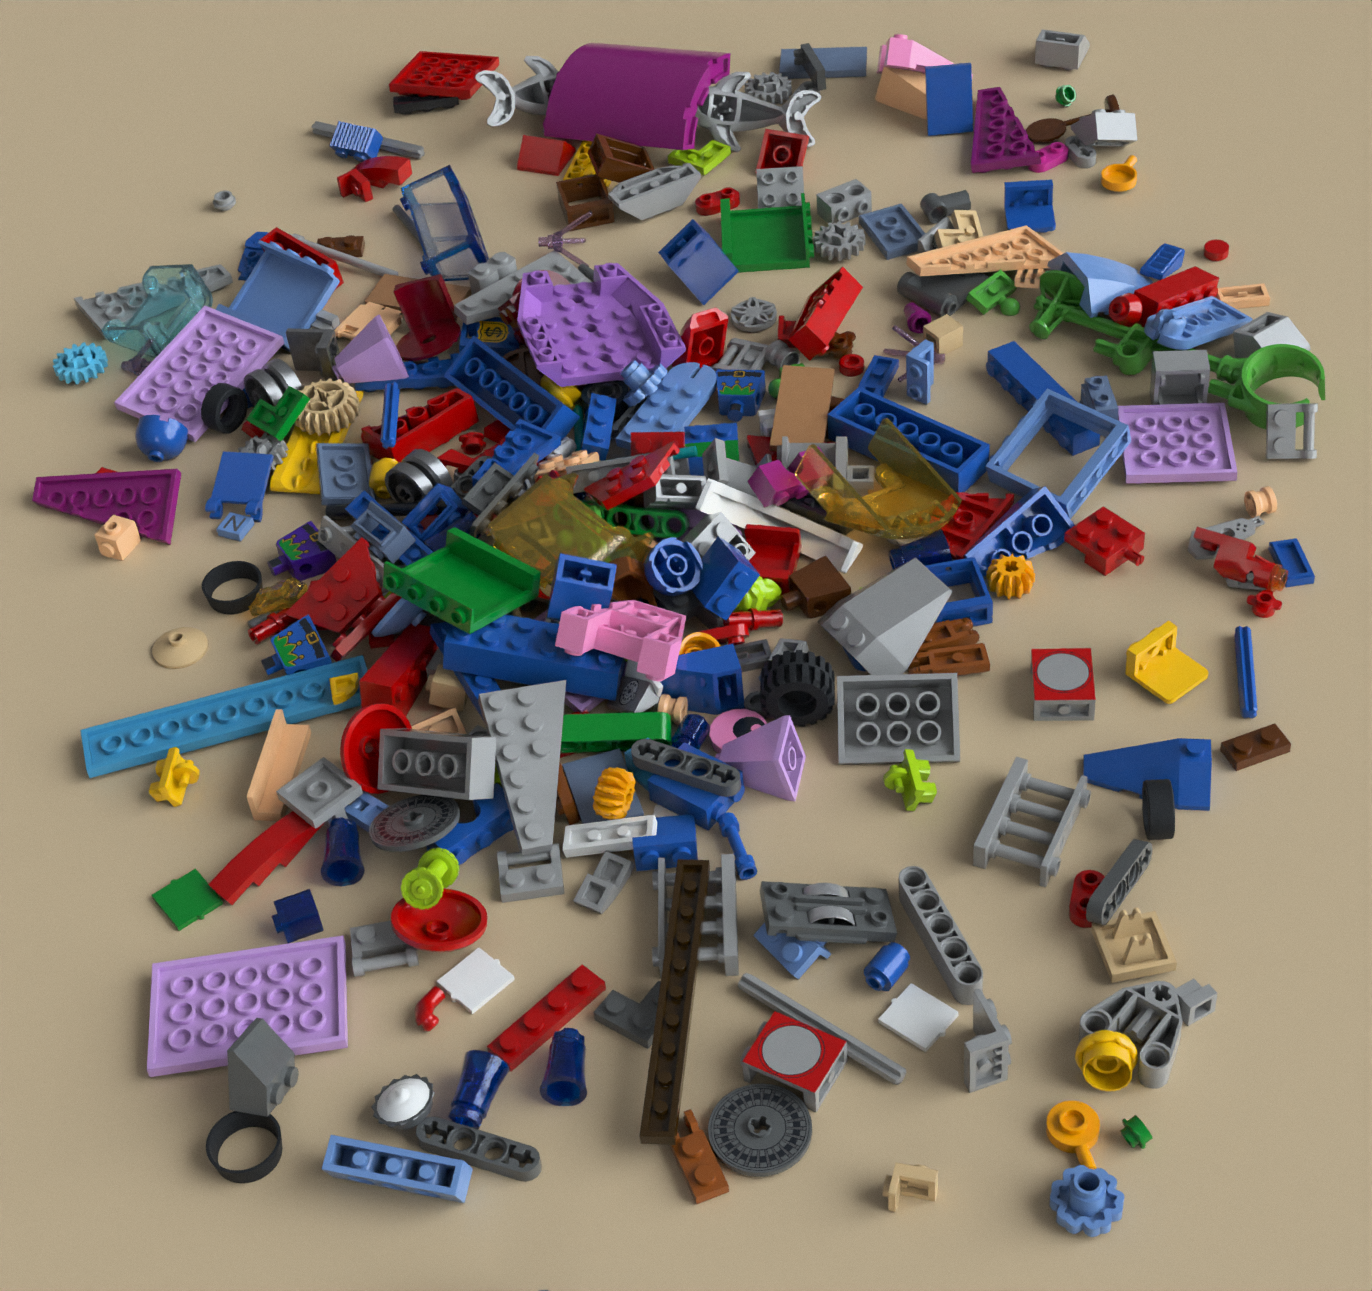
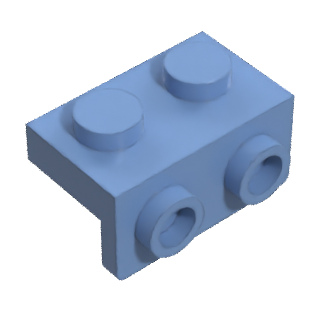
M925 339L906 355L907 396L926 405L931 401L930 386L934 384V343Z
M765 922L753 935L797 979H800L819 955L827 959L832 955L824 946L827 942L801 941L796 939V937L786 936V933H777L776 936L767 935Z

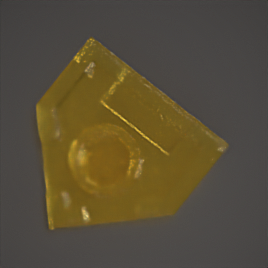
M290 577L277 582L273 586L261 588L256 594L257 597L248 608L252 616L290 608L307 592V584Z

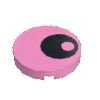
M732 709L723 712L713 720L710 726L709 736L712 747L717 753H721L724 744L767 724V722L760 714L748 709Z

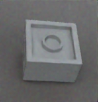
M1207 350L1153 351L1150 382L1151 405L1207 403L1210 377Z

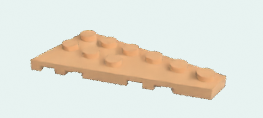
M1026 225L908 256L906 265L920 277L996 272L999 270L1049 268L1047 266L1048 262L1062 255L1063 252Z

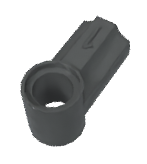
M966 190L942 196L929 193L922 198L920 207L929 221L937 224L943 218L950 216L954 210H970L971 201Z

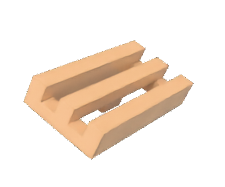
M1028 269L1027 273L1024 270H1018L1014 286L1038 289L1040 287L1039 277L1044 272V269H1038L1037 273H1034V269Z
M1264 283L1218 288V293L1215 297L1235 309L1270 305V297Z

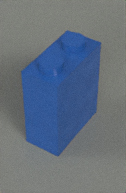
M718 536L702 557L703 569L700 570L699 577L701 579L691 590L705 608L727 620L760 574L739 549Z
M685 742L678 748L726 764ZM672 759L666 761L664 764L669 767L677 766L680 763V761ZM702 768L695 769L692 774L702 776L707 773V770ZM738 770L741 779L740 791L729 797L720 796L653 774L647 780L650 801L677 815H693L695 824L709 831L718 822L719 816L726 813L735 802L740 801L745 792L743 772Z

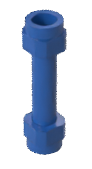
M729 812L719 816L718 825L722 836L727 837L736 858L735 869L737 874L743 880L751 879L757 874L753 856L747 855L739 835L740 827L735 815Z

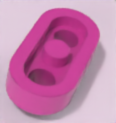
M1053 142L1036 151L1040 155L1041 164L1028 165L1027 167L1030 171L1036 173L1048 171L1068 160L1069 149L1061 142Z

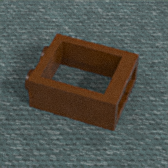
M596 133L588 150V155L596 175L600 178L620 183L655 170L646 148Z
M593 174L556 182L558 200L569 231L615 222L613 204L608 197V190L603 178ZM594 197L600 198V200L572 206H569L568 204L569 202Z

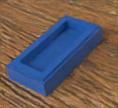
M1297 538L1269 542L1268 550L1274 563L1278 565V572L1285 587L1314 583L1315 575Z

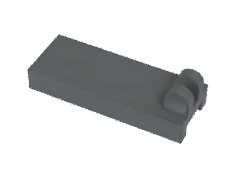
M801 44V49L793 51L794 57H797L794 59V64L804 67L818 91L825 90V68L810 44Z

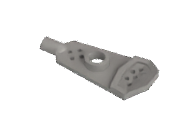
M1259 516L1249 520L1238 518L1204 529L1245 540L1254 535L1255 528L1264 525L1265 522ZM1192 531L1187 551L1195 559H1214L1219 548H1217L1216 552H1212L1199 547L1200 543L1193 537L1195 531Z

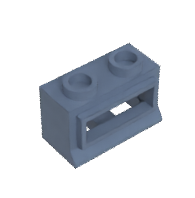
M1107 375L1085 378L1084 384H1081V400L1079 403L1118 420L1119 408Z
M372 500L367 510L351 525V528L356 532L353 537L357 541L363 537L371 546L369 550L378 559L382 560L385 557L392 564L416 541L403 524ZM379 524L390 531L382 541L371 534Z

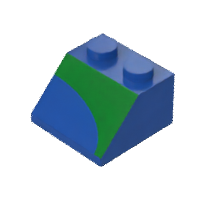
M737 423L684 427L685 447L696 446L698 453L697 457L688 458L690 475L704 476L702 454L715 438L725 441L726 458L740 462Z

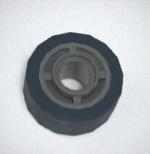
M620 380L585 385L581 392L584 414H586L591 393L617 399L613 422L618 420L629 408L623 401L624 396L629 392L628 386Z

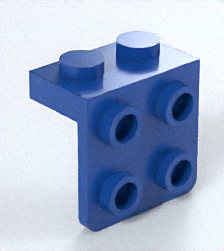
M1052 179L1004 182V210L1007 230L1026 225L1033 231L1040 233L1056 229L1052 205Z
M691 814L656 817L658 822L656 835L632 838L636 871L658 869V858H665L666 868L677 867L678 859L698 860L695 818Z

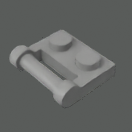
M732 338L727 344L726 352L720 361L712 366V369L715 373L716 369L761 370L767 361L765 359V352L769 345ZM738 354L732 365L729 366L734 356Z
M1318 403L1267 404V459L1317 458V450L1314 449L1315 412H1318ZM1296 412H1304L1303 449H1295Z
M559 843L553 844L552 850L522 856L520 852L507 853L506 850L497 852L502 903L564 894ZM551 860V864L509 869L510 865Z
M391 921L350 928L352 967L355 977L363 976L367 971L408 964L409 967L419 965L418 949L411 947L396 936L392 930Z

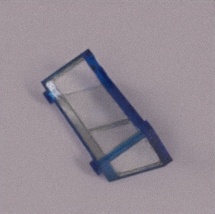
M448 165L400 188L403 195L400 201L405 211L410 210L424 252L422 256L423 261L420 262L424 273L431 276L441 274L444 281L469 280V271L480 263H486L490 258L469 199L451 165Z

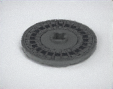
M431 795L409 797L392 804L380 812L369 827V836L372 843L381 850L403 852L419 849L440 840L452 831L460 819V810L453 798Z
M750 1084L728 1093L715 1106L708 1124L709 1142L716 1157L729 1169L753 1177L772 1176L788 1170L805 1155L812 1139V1120L806 1105L793 1092L772 1084ZM766 1126V1130H761L759 1133L754 1132V1129Z

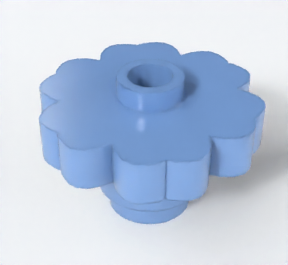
M631 361L620 373L623 377V382L630 388L623 401L629 407H632L641 402L645 397H650L658 389L657 385L665 377L668 370L661 363L648 370L641 362Z
M1078 1165L1074 1168L1065 1169L1062 1180H1056L1052 1183L1049 1206L1057 1212L1056 1222L1060 1226L1065 1227L1069 1233L1077 1234L1083 1230L1087 1236L1096 1237L1099 1234L1110 1232L1112 1222L1121 1220L1124 1194L1116 1190L1117 1179L1108 1174L1104 1169L1097 1168L1093 1170L1088 1169L1084 1165Z

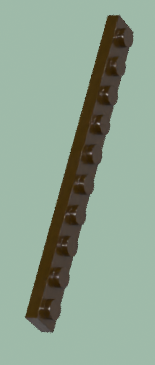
M677 860L639 1135L641 1144L676 1145L710 874L709 860Z

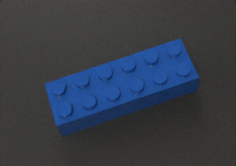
M474 335L444 374L445 378L460 390L471 395L474 401L512 431L516 428V422L521 419L561 436L562 441L580 418L578 414Z
M858 387L827 414L828 439L836 442V437H847L848 448L950 495L954 492L967 491L987 471L985 466L989 462L990 444L861 387Z
M504 615L471 634L451 624L444 641L443 669L527 685L566 680L565 692L616 701L626 666V659L597 649L587 651L581 656L567 654L564 648L555 646L559 628L558 623Z

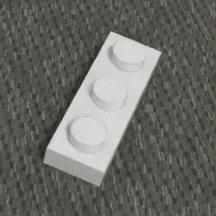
M654 815L568 825L565 827L562 850L566 858L605 853V851L632 850V838L656 835L658 822Z

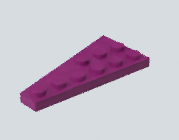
M178 469L36 477L32 501L39 506L102 525L112 515L135 521L140 536L171 545L182 473Z

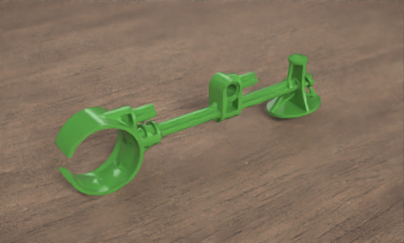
M1048 270L1039 277L1042 295L1036 298V303L1034 304V309L1039 311L1035 319L1029 324L1030 331L1036 337L1047 339L1050 333L1062 321L1121 339L1119 344L1104 339H1097L1093 351L1113 358V364L1119 366V370L1125 375L1140 373L1153 358V351H1183L1157 343L1158 339L1152 340L1145 334L1144 327L1140 324L1126 327L1100 316L1090 318L1079 305L1085 286L1075 275L1059 270ZM1045 293L1048 296H1050L1053 300L1046 298ZM1290 344L1269 345L1258 349L1248 358H1232V356L1226 355L1221 359L1208 354L1210 371L1217 374V379H1211L1209 382L1208 393L1227 399L1228 406L1244 411L1248 420L1260 428L1266 429L1267 404H1282L1267 401L1254 393L1258 387L1268 381L1281 377L1304 378L1313 382L1318 387L1321 400H1325L1324 368L1314 354L1302 347ZM1306 398L1295 403H1309V400ZM1296 412L1297 428L1304 425V412Z

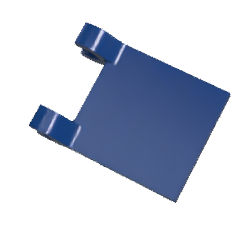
M223 451L212 496L205 505V511L211 512L209 517L211 519H221L223 503L246 505L245 514L250 515L254 522H261L263 499L274 456L272 454Z

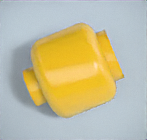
M382 458L371 467L369 487L380 498H391L386 488L385 475L398 464V461L395 459Z

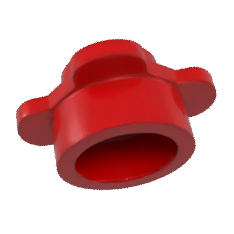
M469 432L459 436V442H462L461 449L465 454L477 455L486 447V442L483 441L484 434Z
M1263 590L1257 595H1249L1247 597V603L1252 605L1253 614L1261 618L1271 617L1274 615L1275 610L1282 608V602L1276 600L1273 592L1270 590Z

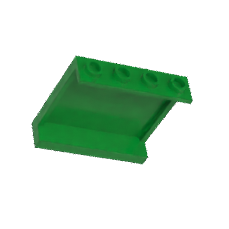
M801 193V206L732 211L730 210V198L720 199L722 251L738 269V273L810 268V258H814L810 202H805V193Z
M454 527L447 531L445 547L402 569L388 561L384 562L383 588L471 634L538 597L541 571Z

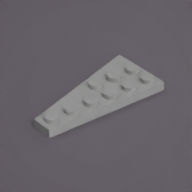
M554 250L455 304L454 313L466 325L500 316L498 307L512 297L513 290L522 279L523 273L536 270H550L565 277L570 284L592 281Z
M219 264L193 270L189 276L178 277L176 274L169 276L168 281L157 283L156 279L119 287L117 292L111 294H104V291L95 293L96 297L83 300L82 296L76 297L74 301L80 311L106 339L128 328L136 327L151 318L159 317L169 310L179 308L194 299L202 298L210 292L222 289L226 285L233 283L231 274Z

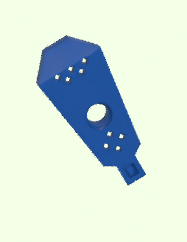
M256 232L246 240L245 249L238 267V272L241 273L238 280L246 281L260 260L264 251L258 242L268 232Z

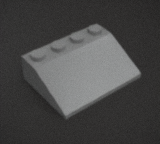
M957 673L837 676L839 765L902 763L905 749L914 750L916 759L928 760L929 763L960 762Z

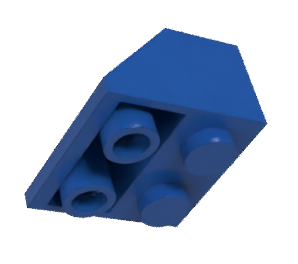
M560 553L554 568L546 619L560 621L561 613L575 606L591 610L593 604L602 605L601 609L609 608L617 564Z

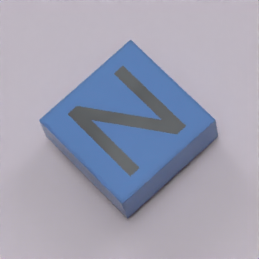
M230 512L216 530L218 536L242 541L254 526V521L252 517Z

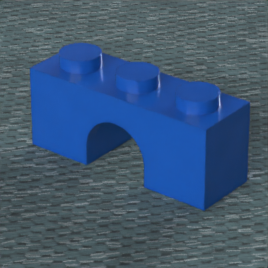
M591 393L584 418L583 438L579 451L587 450V454L598 452L599 461H604L609 451L617 399Z
M495 783L493 799L473 800L476 819L469 823H457L446 836L427 845V851L432 848L447 849L454 854L458 860V865H460L483 848L490 846L507 832L514 830L503 788L498 783Z

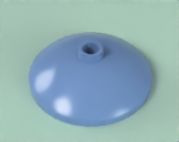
M401 598L371 633L375 637L399 633L411 623L416 627L427 614L423 611L424 609Z

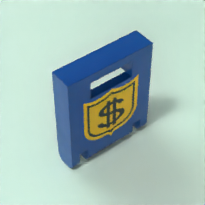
M493 317L468 325L463 322L459 354L471 339L467 338L468 334L469 337L473 335L502 357L510 351L520 349V344L514 336L515 332L512 327L506 325L500 317Z

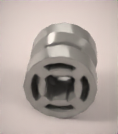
M776 340L766 349L765 359L779 370L783 365L799 364L800 355L794 349L789 348L783 341Z

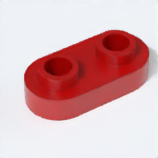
M730 187L713 193L702 194L695 200L696 212L702 216L721 213L720 199L730 198V210L734 209L740 204V194L737 190Z
M734 624L699 631L712 636L719 644L728 643V645L733 644L734 646L744 644V639L749 637L747 624Z
M1096 870L1081 871L1074 879L1069 904V918L1073 924L1081 928L1092 927L1093 922H1089L1086 919L1087 905L1090 897L1105 878L1102 873Z

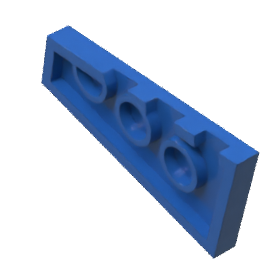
M459 353L450 354L451 359L439 360L438 356L428 358V362L415 364L413 361L403 362L409 377L397 380L354 383L355 390L373 392L385 389L387 383L392 384L393 382L398 384V389L414 388L419 390L425 387L447 388L455 386L444 377V374L458 357Z
M519 419L515 424L516 428L514 431H509L505 436V442L502 446L498 445L495 448L494 456L491 459H487L472 477L473 487L494 463L515 475L533 453L539 455V462L561 445V436Z

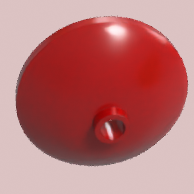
M374 703L361 708L351 717L342 735L340 759L343 771L347 778L353 779L361 785L363 792L372 794L388 792V790L377 789L380 729H412L407 717L398 708L389 704Z
M444 889L439 902L429 909L414 908L404 898L399 900L391 912V927L396 936L411 947L427 952H452L463 949L477 941L487 928L488 916L485 907L473 896L457 890Z

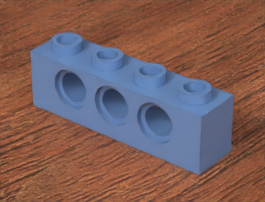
M330 1135L322 1165V1170L335 1178L465 1203L473 1168L463 1160L336 1135Z

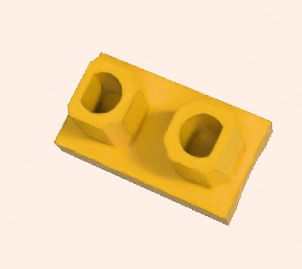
M177 747L169 748L166 759L157 761L155 770L156 774L160 777V781L151 783L149 794L157 802L168 800L173 807L182 805L186 787L188 784H194L198 781L200 771L194 766L192 760H185L181 757Z

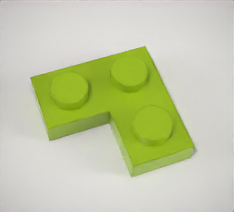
M712 140L699 151L695 149H675L667 155L668 163L675 166L690 163L701 175L705 176L731 154V147Z

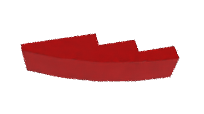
M294 811L290 812L249 843L208 885L228 903L233 905L253 882L260 886L279 863L287 867L322 825L315 829Z

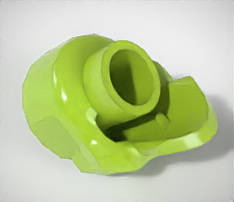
M759 576L733 612L748 611L749 608H756L758 611L767 610L768 607H772L780 599V587L769 578L763 579Z

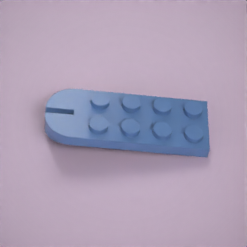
M1210 296L1173 309H1161L1155 315L1148 317L1144 332L1152 340L1158 339L1157 343L1173 349L1186 350L1233 334L1234 330L1253 319L1214 296Z
M695 362L674 366L657 385L658 389L646 399L616 437V445L631 450V432H684V427L690 425L716 391L717 376L715 371L707 365H703L700 369V363Z

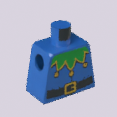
M716 369L719 413L722 416H727L733 422L740 421L743 416L756 415L766 393L765 370Z
M309 614L273 636L270 641L276 654L261 660L268 676L284 669L286 675L332 663Z

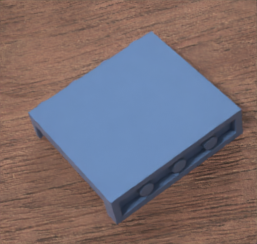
M259 240L258 243L265 249L260 260L230 307L218 304L215 310L282 336L284 344L281 348L290 352L286 330L288 328L310 329L311 324L317 319L316 314L324 308L340 281L333 274L334 270L324 263L321 266L317 265L313 259L307 256L301 258L291 249L285 251L272 241L268 244Z

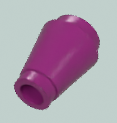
M908 303L904 307L909 330L918 334L923 333V326L931 323L930 314L915 303Z

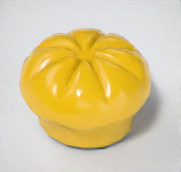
M546 375L542 377L541 387L573 411L574 403L581 398L580 389L576 385L560 387Z
M1099 1030L1082 1038L1075 1052V1060L1083 1072L1085 1080L1092 1087L1101 1091L1111 1092L1120 1090L1129 1084L1132 1079V1070L1138 1060V1052L1134 1043L1126 1035L1110 1030Z

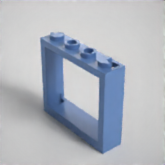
M1047 388L1042 396L1035 400L1033 407L1026 416L1021 417L1011 435L1005 437L1002 446L995 455L990 456V461L985 467L990 482L1024 497L1029 491L1039 488V486L1007 470L1053 413L1106 437L1061 496L1050 492L1071 519L1131 443L1129 425Z

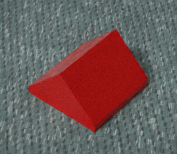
M523 135L517 170L559 176L575 154L576 149L562 140Z

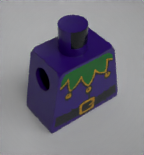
M312 521L305 523L276 542L279 557L267 562L273 576L288 571L295 581L300 582L326 573L337 562L335 555L318 541L319 530Z

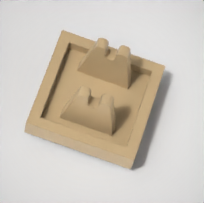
M1136 907L1130 915L1127 914L1126 910L1120 911L1118 918L1109 920L1106 925L1092 923L1091 931L1111 983L1176 970L1177 961L1156 911L1141 914L1139 908Z

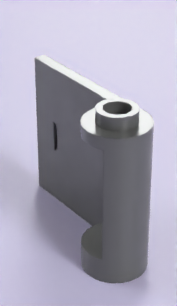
M906 272L898 282L897 291L902 296L941 317L946 314L950 316L968 301L966 300L968 293L987 280L989 276L983 273L919 277L912 272Z

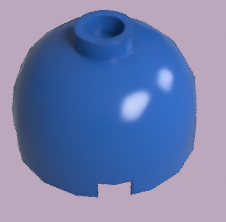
M145 415L140 417L135 433L138 448L153 462H162L163 460L178 457L188 440V429L182 423L172 418H169L168 422L159 420L161 415Z
M675 537L664 539L656 544L648 552L644 561V573L648 583L654 590L668 596L680 595L693 589L701 579L699 578L700 570L703 569L701 557L694 546L687 541L676 540L677 538Z

